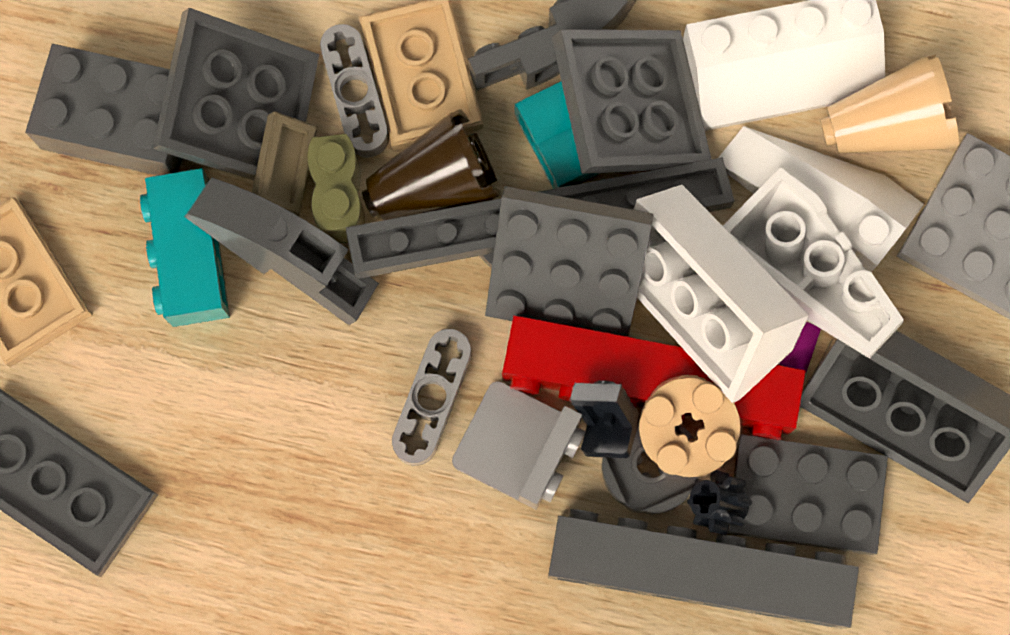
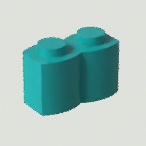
M558 82L515 103L514 114L553 189L577 185L601 174H582L562 82Z

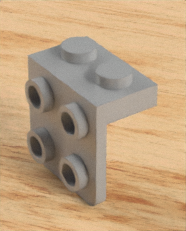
M493 382L486 391L453 455V466L458 471L537 510L542 499L548 502L552 501L563 479V475L557 473L556 470L564 455L571 458L574 457L586 431L578 428L582 414L566 406L560 412L518 390L510 389V386L502 382Z

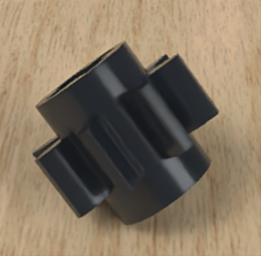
M719 470L711 472L710 480H695L696 485L690 493L689 500H687V504L690 505L691 510L696 515L693 520L695 525L707 527L710 532L727 535L729 524L744 526V519L748 514L749 506L752 505V501L749 500L747 494L743 491L746 485L745 480L731 477L729 473Z

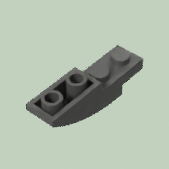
M557 0L554 6L549 8L548 28L544 29L543 26L529 28L522 32L517 40L504 45H500V43L485 45L478 49L473 57L468 58L469 71L476 91L519 74L526 90L560 75L552 37L561 29L616 30L637 0Z
M211 178L184 216L261 273L265 274L272 269L348 325L358 320L379 284L371 277L356 279L353 264L344 258L349 249L281 206L230 183Z

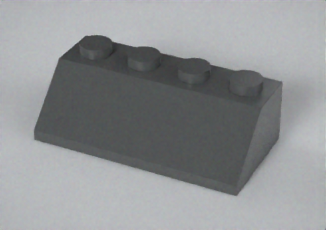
M897 330L871 358L866 357L833 337L802 391L800 407L881 454L888 456V458L968 504L1010 449V394Z

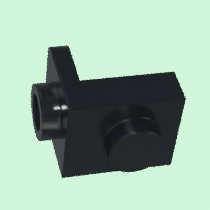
M599 380L595 383H574L570 401L577 412L582 414V419L587 425L581 446L584 455L587 457L628 458L631 454L640 414L622 385L607 380Z

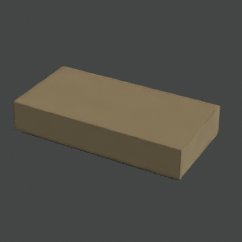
M276 111L268 114L252 193L281 206L299 217L309 171L308 148L312 137H316L318 126Z

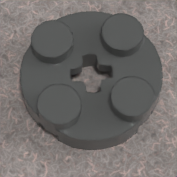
M638 422L630 456L626 459L602 458L601 471L603 480L614 499L631 512L646 514L665 513L678 507L689 497L693 487L696 485L695 480L698 477L671 475L665 473L660 468H658L660 476L651 478L648 472L641 474L637 466L642 463L641 454L646 451L641 442ZM682 425L675 426L677 434L684 433L688 439H693V436Z

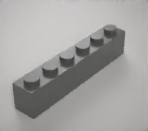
M569 509L568 517L558 515L548 578L839 629L851 628L859 567L845 565L846 556L816 551L815 559L795 556L796 548L783 544L766 543L765 551L746 548L747 539L736 536L717 534L716 542L696 539L697 531L689 528L667 526V533L664 534L647 531L648 522L636 519L618 518L617 525L598 522L599 514L584 510Z

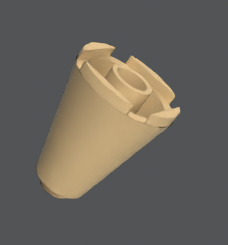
M936 54L928 57L925 56L827 107L829 117L820 119L826 146L836 144L838 153L948 150L959 146L956 117L952 118L949 102H952L941 62L936 57Z

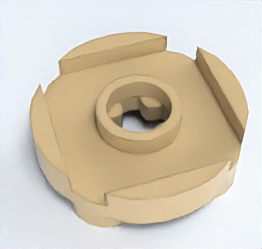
M682 375L664 381L651 393V396L645 402L639 418V432L647 455L662 471L682 477H698L717 470L734 455L740 435V419L734 402L732 403L715 383L696 375ZM685 413H691L694 420L702 419L704 422V427L697 430V437L693 439H688L684 433L677 434L675 431V426L682 424L681 415Z

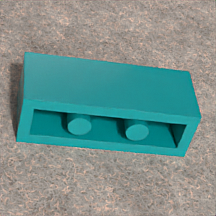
M202 168L145 178L147 194L140 195L142 215L146 223L151 222L153 235L152 240L146 241L147 257L150 267L152 269L157 268L159 286H153L152 288L153 303L157 315L163 314V318L172 327L230 318L220 243L184 217L209 181Z

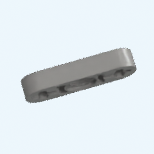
M346 24L334 25L324 32L320 47L343 130L350 138L356 155L365 158L374 157L385 150L389 141V133L363 41L359 32L352 26ZM345 39L348 46H351L348 48V52L353 66L343 69L338 51H334L337 49L336 41ZM351 80L364 82L368 86L366 96L357 102H350L344 99L341 91L347 82ZM365 112L371 130H380L373 134L374 141L368 144L364 143L362 137L354 138L361 134L357 115Z
M444 329L438 331L431 337L392 436L394 452L405 464L411 466L423 465L430 461L436 453L471 361L470 343L467 337L458 330ZM450 341L457 342V351L463 354L460 359L452 358L447 367V375L455 376L453 383H450L438 374H426L429 367H432L437 372L439 371L442 356L436 350L438 346L447 347ZM429 384L439 385L446 392L444 405L434 411L424 409L418 402L419 392ZM413 411L423 419L438 421L434 429L426 423L422 439L428 443V447L426 450L417 449L414 456L407 454L408 447L402 442L404 435L413 436L416 431L418 421L416 419H409Z

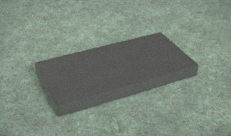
M0 389V510L96 576L102 577L158 494Z

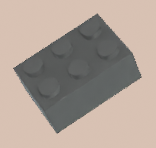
M52 43L25 131L41 150L157 176L179 172L182 161L180 157L152 149L170 69Z

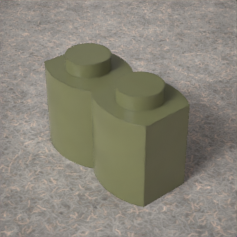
M347 134L312 137L307 159L310 174L316 185L312 195L314 220L319 230L339 243H348L346 227L365 224V214L358 195L361 171L353 144Z

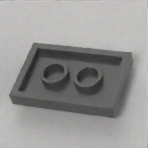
M741 434L738 438L734 477L746 481L743 491H745L749 500L752 501V505L749 506L748 514L744 519V526L729 524L727 534L876 555L878 554L888 456Z

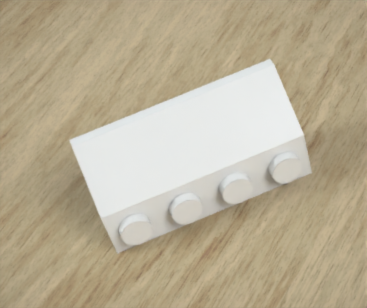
M808 0L686 24L683 36L705 131L829 107L885 78L884 30L876 0Z
M683 185L637 199L633 210L653 213L652 227L637 298L732 403L736 402L793 350L809 315Z

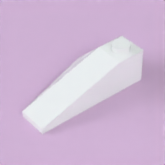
M743 126L718 157H723L727 174L753 194L779 167L815 192L827 207V214L840 233L844 232L851 242V249L864 268L871 272L884 258L924 205L885 175Z
M779 167L723 225L739 244L809 315L807 321L866 357L871 358L903 323V317L871 271H867L851 249L852 244L845 233H840L827 214V207L820 197L783 168Z

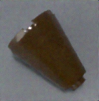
M462 109L449 113L366 179L367 189L362 191V197L373 217L380 215L383 220L491 201L501 195L499 189L490 185L496 182L497 178L478 134L474 133L468 136L463 127V124L470 120Z

